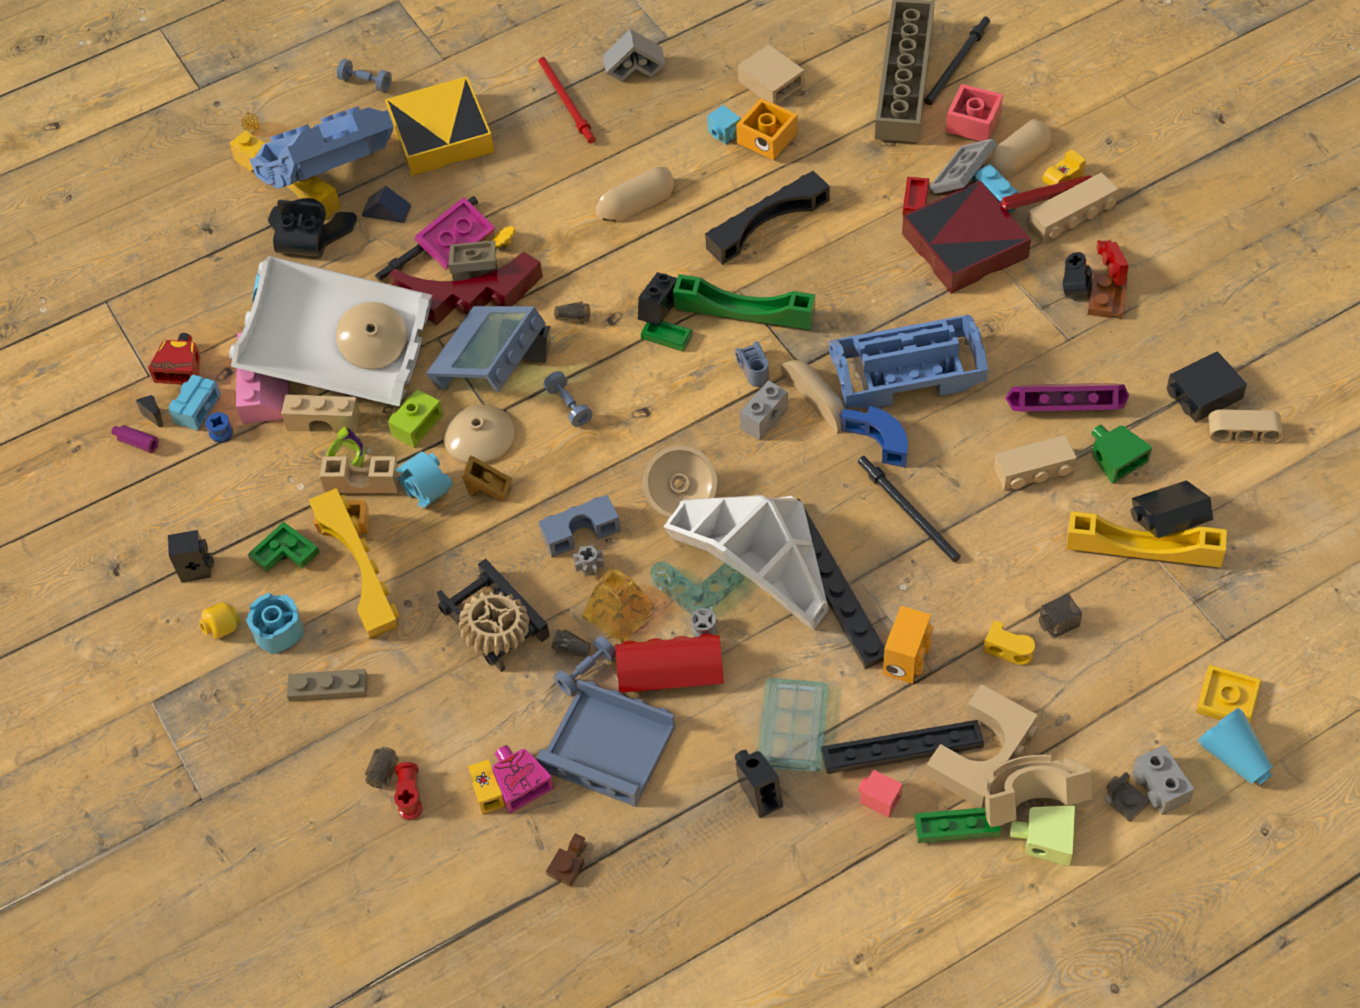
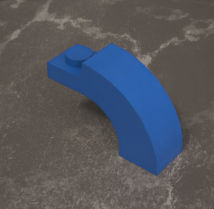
M869 406L867 413L843 409L841 431L873 438L883 449L882 463L906 468L908 441L906 433L897 419L889 413Z

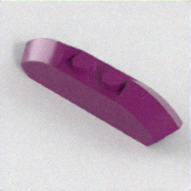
M1036 384L1014 386L1005 399L1012 411L1019 412L1118 410L1125 407L1130 395L1124 384Z

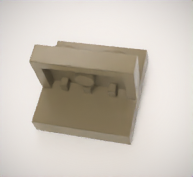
M495 240L450 245L449 271L452 273L453 281L479 277L498 269Z

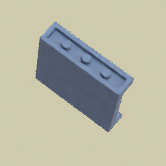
M578 679L576 682L578 691L547 750H540L536 757L537 761L551 775L636 807L676 728L674 715L667 709L654 708L640 699L633 700L623 696V694L616 690L609 691L600 688L594 682H584Z

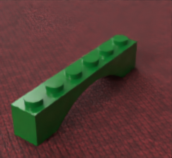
M678 274L673 290L675 310L811 330L815 316V294L791 291L773 297L744 296L720 289L701 277Z

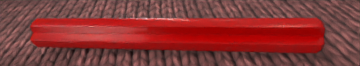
M1086 175L1002 198L1000 205L1003 206L1004 210H1010L1052 199L1092 177Z

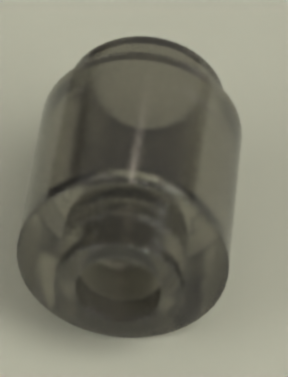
M381 747V749L374 750L365 772L367 784L378 789H384L386 784L391 782L395 766L399 762V757L393 749Z

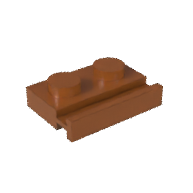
M1094 273L1087 315L1107 318L1116 316L1122 320L1128 278L1125 286H1117L1109 275Z

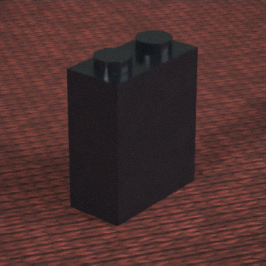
M1216 351L1170 374L1166 389L1169 396L1181 405L1184 413L1197 422L1207 417L1211 412L1221 410L1243 399L1247 383L1222 355Z
M1187 480L1132 498L1133 508H1131V515L1133 520L1156 538L1213 520L1211 498Z

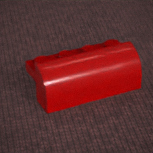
M708 633L691 638L677 636L669 640L653 638L647 642L624 641L621 644H615L620 693L724 684L720 635Z

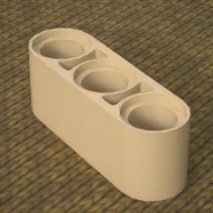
M1215 410L1208 415L1210 439L1214 442L1270 444L1279 442L1283 438L1281 415L1276 411Z

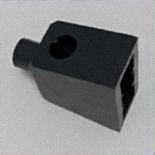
M748 750L739 751L735 755L739 784L758 817L761 818L782 808L783 801L779 776L760 751L751 754Z

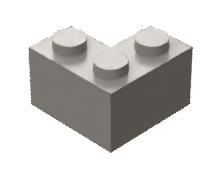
M632 29L628 30L603 55L606 73L621 82L635 69L652 78L666 65L662 47Z

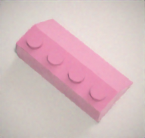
M242 332L237 333V341L241 336ZM237 368L236 408L242 424L283 419L281 412L285 395H290V381Z

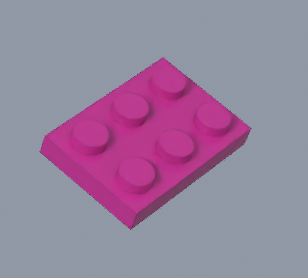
M463 197L416 234L414 240L447 270L449 268L450 245L482 242L494 232L495 227Z

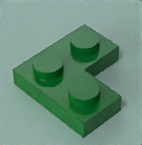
M283 521L252 549L248 556L251 561L268 572L284 556L300 568H303L320 552L315 544Z

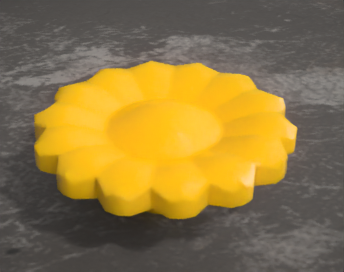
M510 225L494 235L491 241L495 240L496 248L502 245L507 247L511 244L512 241L510 239L516 232L515 227Z

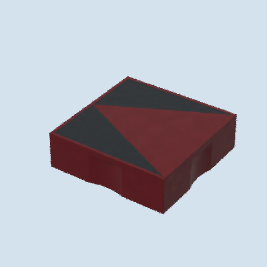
M981 181L903 215V236L916 252L930 264L934 274L951 294L979 281L990 273L1001 271L1029 258L1031 238L1011 215L1004 210L1003 206L1000 205L999 201Z

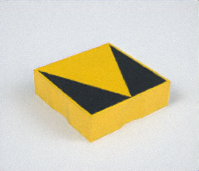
M467 76L385 99L387 110L394 125V132L401 143L403 156L411 176L435 170L453 162L466 161L494 152L490 129Z

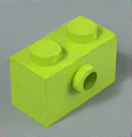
M416 389L411 396L406 398L400 409L391 415L388 421L391 435L415 448L443 416L440 401Z

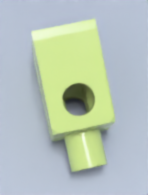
M1075 806L1032 807L1029 809L1027 822H1011L1010 837L1026 839L1025 853L1029 856L1070 866L1073 854Z

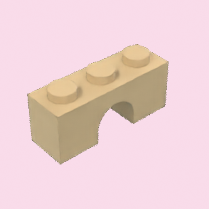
M286 394L281 415L287 431H311L313 421H324L331 425L333 432H339L342 427L346 426L354 433H357L361 412L356 397Z
M323 456L320 479L325 493L337 488L339 493H398V477L400 472H396L398 464L395 456H371L370 466L365 468L353 466L349 463L347 456Z

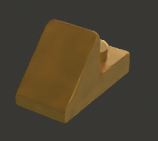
M472 455L469 456L462 474V479L470 496L481 490L500 502L506 498L512 478Z

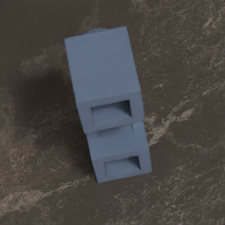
M608 495L594 498L587 503L570 507L564 512L547 516L543 520L538 521L541 536L551 557L575 549L573 533L578 529L587 528L592 530L597 539L621 531L619 516Z

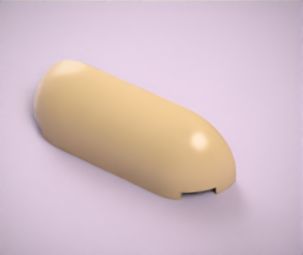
M1030 120L994 148L991 152L994 155L988 165L991 164L1005 179L1015 176L1050 148L1052 143L1050 129L1043 121Z
M656 167L613 187L599 199L595 210L596 216L601 220L605 218L622 222L666 201L671 197V192L675 186L671 171L666 167Z
M799 360L783 363L781 372L835 432L839 433L841 431V415L843 409H846L842 399L809 364Z

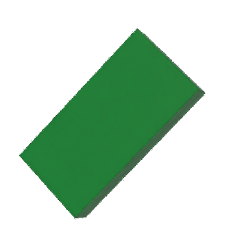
M662 321L659 326L646 323L640 335L643 340L684 352L693 336V331Z

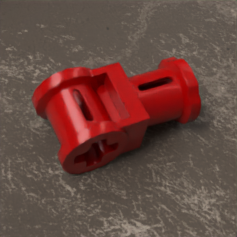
M403 762L395 766L398 782H396L394 801L398 806L400 816L405 820L418 818L423 810L422 803L419 800L416 778L419 766L412 762Z

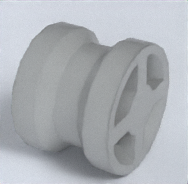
M701 608L693 612L690 619L693 636L699 637L702 634L708 633L715 635L717 625L714 612L707 608Z

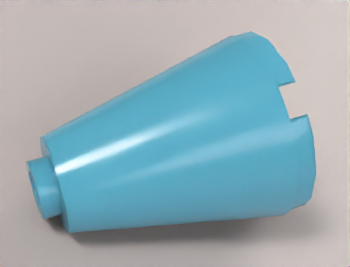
M1240 708L1228 714L1215 727L1209 729L1197 740L1200 746L1250 784L1257 782L1261 785L1272 776L1269 770L1273 766L1245 713Z

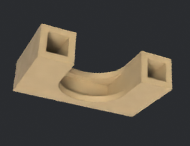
M981 684L968 703L966 717L971 720H978L980 725L993 731L1002 743V750L992 759L973 761L940 744L926 764L925 774L926 778L979 808H983L985 805L984 783L985 779L991 777V771L1006 761L1022 757L1026 748L1024 744L1027 740L1032 741L1039 729L1036 726L1037 714Z

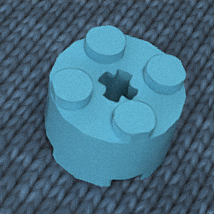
M420 452L396 468V472L401 473L398 481L410 498L415 496L420 501L417 505L424 509L447 493L453 484L449 476L445 473L443 474L438 467L440 462L433 453L427 455L424 452Z
M267 593L258 597L250 605V612L246 621L256 644L263 650H267L270 654H278L292 647L303 637L302 619L294 600L288 595L272 596L271 593Z

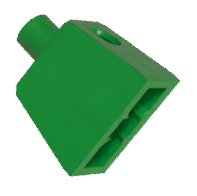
M1098 425L1093 429L1091 435L1096 439L1092 451L1093 458L1112 484L1149 462L1152 447L1126 427L1118 426L1110 432L1103 425Z

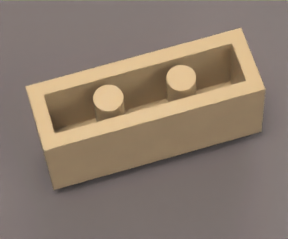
M1066 435L995 453L994 470L1004 491L1019 489L1031 483H1041L1050 478L1069 475L1074 472L1076 456Z

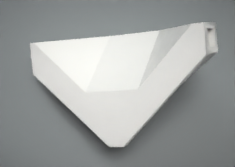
M763 495L682 500L679 507L664 525L671 538L705 550L752 580L811 629L815 630L828 612L829 608L804 505L792 496L766 498Z

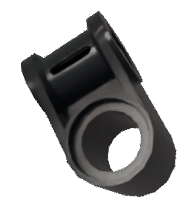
M1081 252L1072 253L1065 260L1063 291L1067 298L1087 295L1092 292L1091 281L1093 272L1091 267L1086 264V257Z

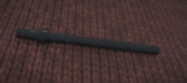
M983 17L979 24L970 31V37L925 98L927 105L933 104L976 41L982 38L985 33L984 30L990 23L988 17Z
M865 456L859 458L858 464L868 473V478L874 484H879L953 562L958 561L961 555L885 477L886 474L879 467H875Z

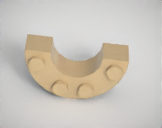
M1029 755L1006 761L991 771L989 779H985L984 794L987 822L990 827L1015 821L1016 807L1029 799L1051 798L1061 801L1066 806L1078 805L1081 802L1092 800V771L1083 764L1069 758H1065L1064 762L1052 760V755Z

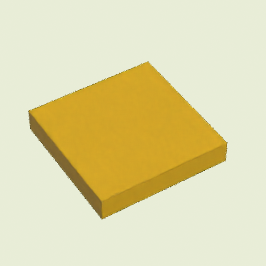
M1209 664L1196 713L1222 720L1235 709L1240 708L1251 724L1262 679Z

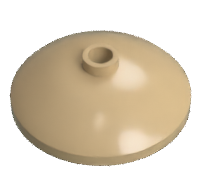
M364 302L353 306L343 314L337 325L336 341L341 354L351 364L363 369H380L395 362L403 353L407 342V330L402 317L390 306L379 302ZM373 327L375 331L372 333L367 332V328Z
M474 405L460 410L450 418L443 432V441L447 452L452 458L463 464H467L468 458L471 455L486 464L493 463L502 458L511 449L515 440V428L512 419L503 410L490 405Z
M676 445L667 447L652 457L644 472L643 489L649 504L658 513L670 518L682 500L714 498L717 490V475L713 464L701 451L689 446ZM678 479L681 480L683 487L676 488L674 482Z

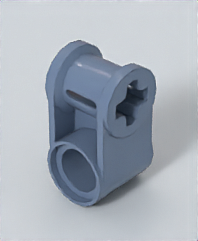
M756 341L752 346L743 349L735 348L738 365L743 370L750 385L763 387L769 380V365L759 342Z

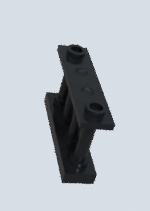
M486 558L478 563L479 578L449 599L442 590L437 592L440 602L437 605L440 611L446 617L449 615L458 625L461 611L456 606L483 587H490L494 595H499L501 591L505 597L512 594L514 600L520 599L522 606H525L527 610L529 631L525 639L529 636H536L543 642L550 637L546 621ZM499 651L498 656L494 652H489L487 656L485 653L483 654L490 666L495 665L501 672L505 670L502 658L506 654L504 651Z

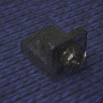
M1125 772L1120 778L1115 776L1108 783L1105 801L1131 822L1149 805L1150 800L1129 783L1130 775Z

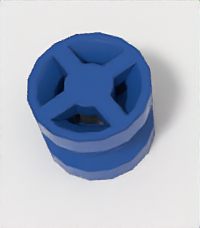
M216 412L208 416L205 425L209 431L210 438L220 443L229 440L233 435V428L228 416L222 412Z

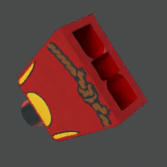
M180 333L177 341L164 340L148 367L154 383L183 385L184 382L189 381L192 375L199 376L200 353L196 343L192 342L193 338L191 335Z

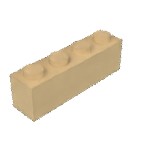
M1101 172L1029 210L1027 227L1043 243L1054 239L1061 233L1075 228L1085 220L1094 218L1102 211L1111 209L1116 205L1118 188Z

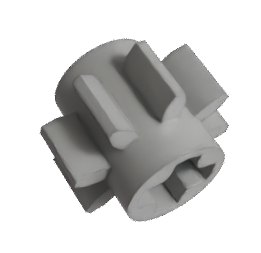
M592 544L591 546H580L578 554H573L575 571L581 570L584 577H587V575H598L599 567L603 568L605 566L604 559H602V550L596 551Z

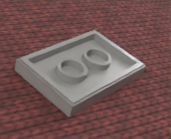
M991 138L961 146L929 186L932 194L964 188L997 146L995 140Z

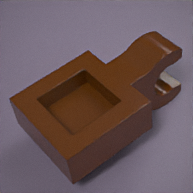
M575 833L567 851L559 848L546 870L548 876L570 887L572 886L585 864L584 860L579 858L587 845L584 842L585 837Z

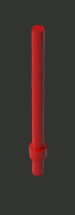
M541 57L538 62L576 122L577 130L580 134L584 135L589 144L594 143L596 138L590 130V124L581 116L547 59Z

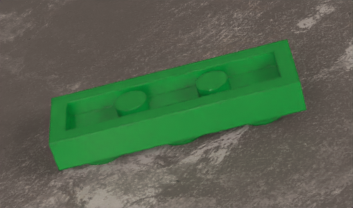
M985 807L914 813L918 843L997 837L1001 835L1000 826L990 827L988 824Z

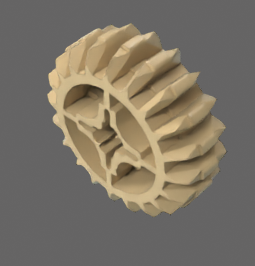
M491 590L489 595L485 596L481 592L479 599L472 597L470 603H465L464 610L460 613L459 629L463 640H466L468 647L474 646L476 653L484 650L486 656L489 652H494L498 656L499 651H504L508 654L509 648L516 650L518 643H523L529 631V617L520 599L514 600L512 594L505 597L502 591L499 595H494Z

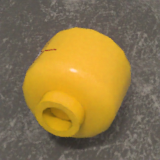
M220 602L202 611V620L199 621V626L205 635L209 634L212 638L219 639L236 631L237 623L240 622V619L233 605Z

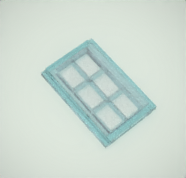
M782 678L766 679L758 751L763 754L772 768L821 771V746H823L829 684Z

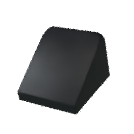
M149 395L137 399L136 403L141 414L158 427H163L160 409L155 397Z

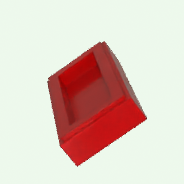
M907 177L902 215L927 205L930 178Z

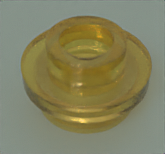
M248 112L242 118V126L250 134H254L255 131L259 130L260 124L257 115Z

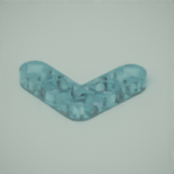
M666 562L654 564L650 571L652 583L691 615L694 611L701 608L712 610L745 578L740 572L738 574L734 573L736 570L726 563L722 564L698 587ZM666 572L667 578L663 575L658 577L657 573L664 574ZM712 584H720L723 586V589L719 592H712L709 587ZM677 585H684L687 588L681 594L673 591ZM703 601V606H694V602L700 603Z

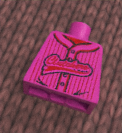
M506 745L500 747L495 752L499 762L494 764L492 769L509 814L554 789L550 774L526 749H521L513 754L509 746Z

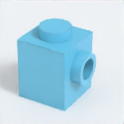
M722 105L707 115L708 132L715 139H719L726 145L731 140L737 138L736 124L741 118Z

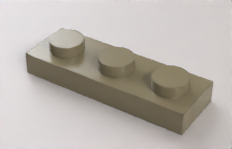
M366 669L288 674L287 698L289 702L367 696Z

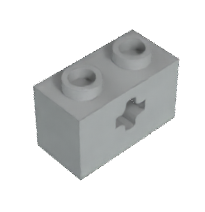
M768 380L740 411V429L761 440L788 410V391Z

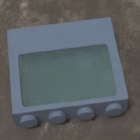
M473 306L426 374L438 390H445L454 377L486 378L494 390L499 392L546 323L534 306Z

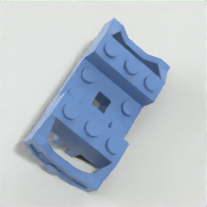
M359 106L321 118L322 123L315 125L313 128H310L307 124L270 137L271 142L263 144L256 156L249 159L256 177L266 184L279 189L364 157L372 152L386 148L394 128L388 110L379 111L369 107L360 110Z
M970 315L829 341V354L836 367L846 408L858 407L869 409V406L879 408L893 405V393L934 385L937 387L939 396L963 392L980 382L987 381L988 366L985 350L981 342L980 330L976 327L974 319ZM964 337L968 340L976 370L963 371L958 357V338ZM848 358L854 359L863 387L861 392L853 393L846 360Z

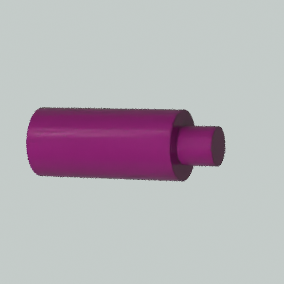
M126 425L121 427L114 426L112 429V435L117 436V440L149 453L155 452L158 447L159 439L153 435Z

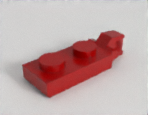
M1097 240V254L1102 255L1103 265H1106L1109 270V276L1113 278L1117 286H1125L1129 264L1117 242Z

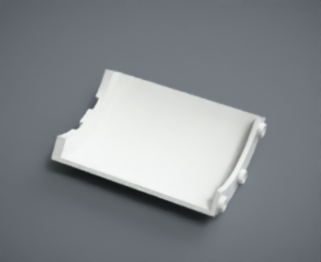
M271 256L260 262L258 268L260 280L251 312L247 311L244 321L245 328L235 345L232 344L230 348L229 358L232 359L231 367L400 406L406 394L404 386L405 384L409 385L423 339L418 336L419 332L423 331L424 324L426 325L433 295ZM379 302L386 304L396 310L405 323L407 330L405 349L395 362L386 367L372 370L357 367L343 357L337 346L336 329L339 320L347 310L360 303ZM373 327L367 328V332L372 333L375 331Z

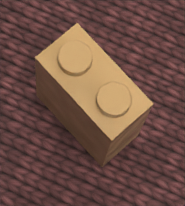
M768 44L738 65V81L760 98L777 105L804 86V69Z

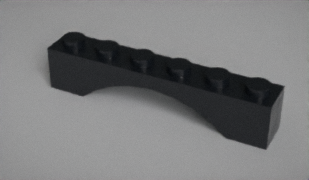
M814 171L802 175L799 179L782 187L779 191L766 196L755 205L746 208L743 212L729 218L726 222L710 229L705 233L706 249L723 265L741 254L747 238L763 223L788 213L812 212L829 202L830 186Z

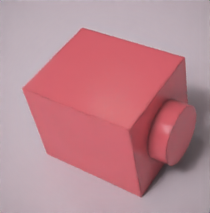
M873 770L869 778L864 777L859 786L858 792L861 793L860 804L890 818L902 797L903 784Z

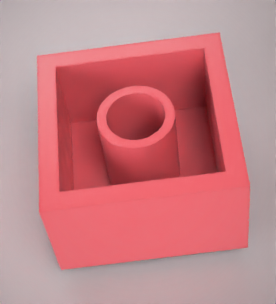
M961 84L947 113L946 132L977 141L990 139L1002 114L1004 94Z

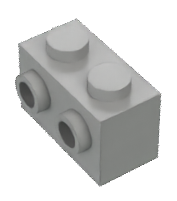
M1165 745L1136 758L1132 770L1133 777L1139 785H1143L1151 805L1157 807L1162 815L1191 801L1194 788Z

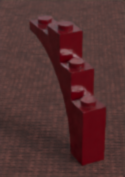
M524 252L495 271L465 280H425L407 275L397 269L389 273L391 285L433 295L427 321H431L436 325L454 309L461 314L465 313L468 315L473 306H486L490 301L495 306H513L543 277L541 262Z

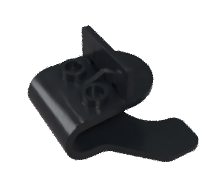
M301 198L294 201L278 200V206L272 208L268 217L269 225L275 231L273 247L276 253L321 257L328 244L351 233L357 221L355 213L340 211L335 214L331 221L324 224L326 218L325 208L321 202L312 198Z

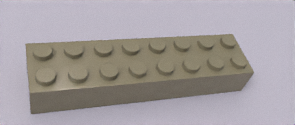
M892 0L876 114L875 139L919 142L935 1Z

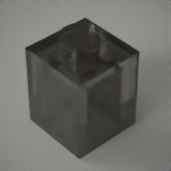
M1068 593L1041 606L1039 623L1044 631H1048L1052 638H1056L1080 627L1082 612Z

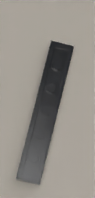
M978 720L821 746V754L826 773L832 774L931 757L940 744L954 752L983 748L984 740Z

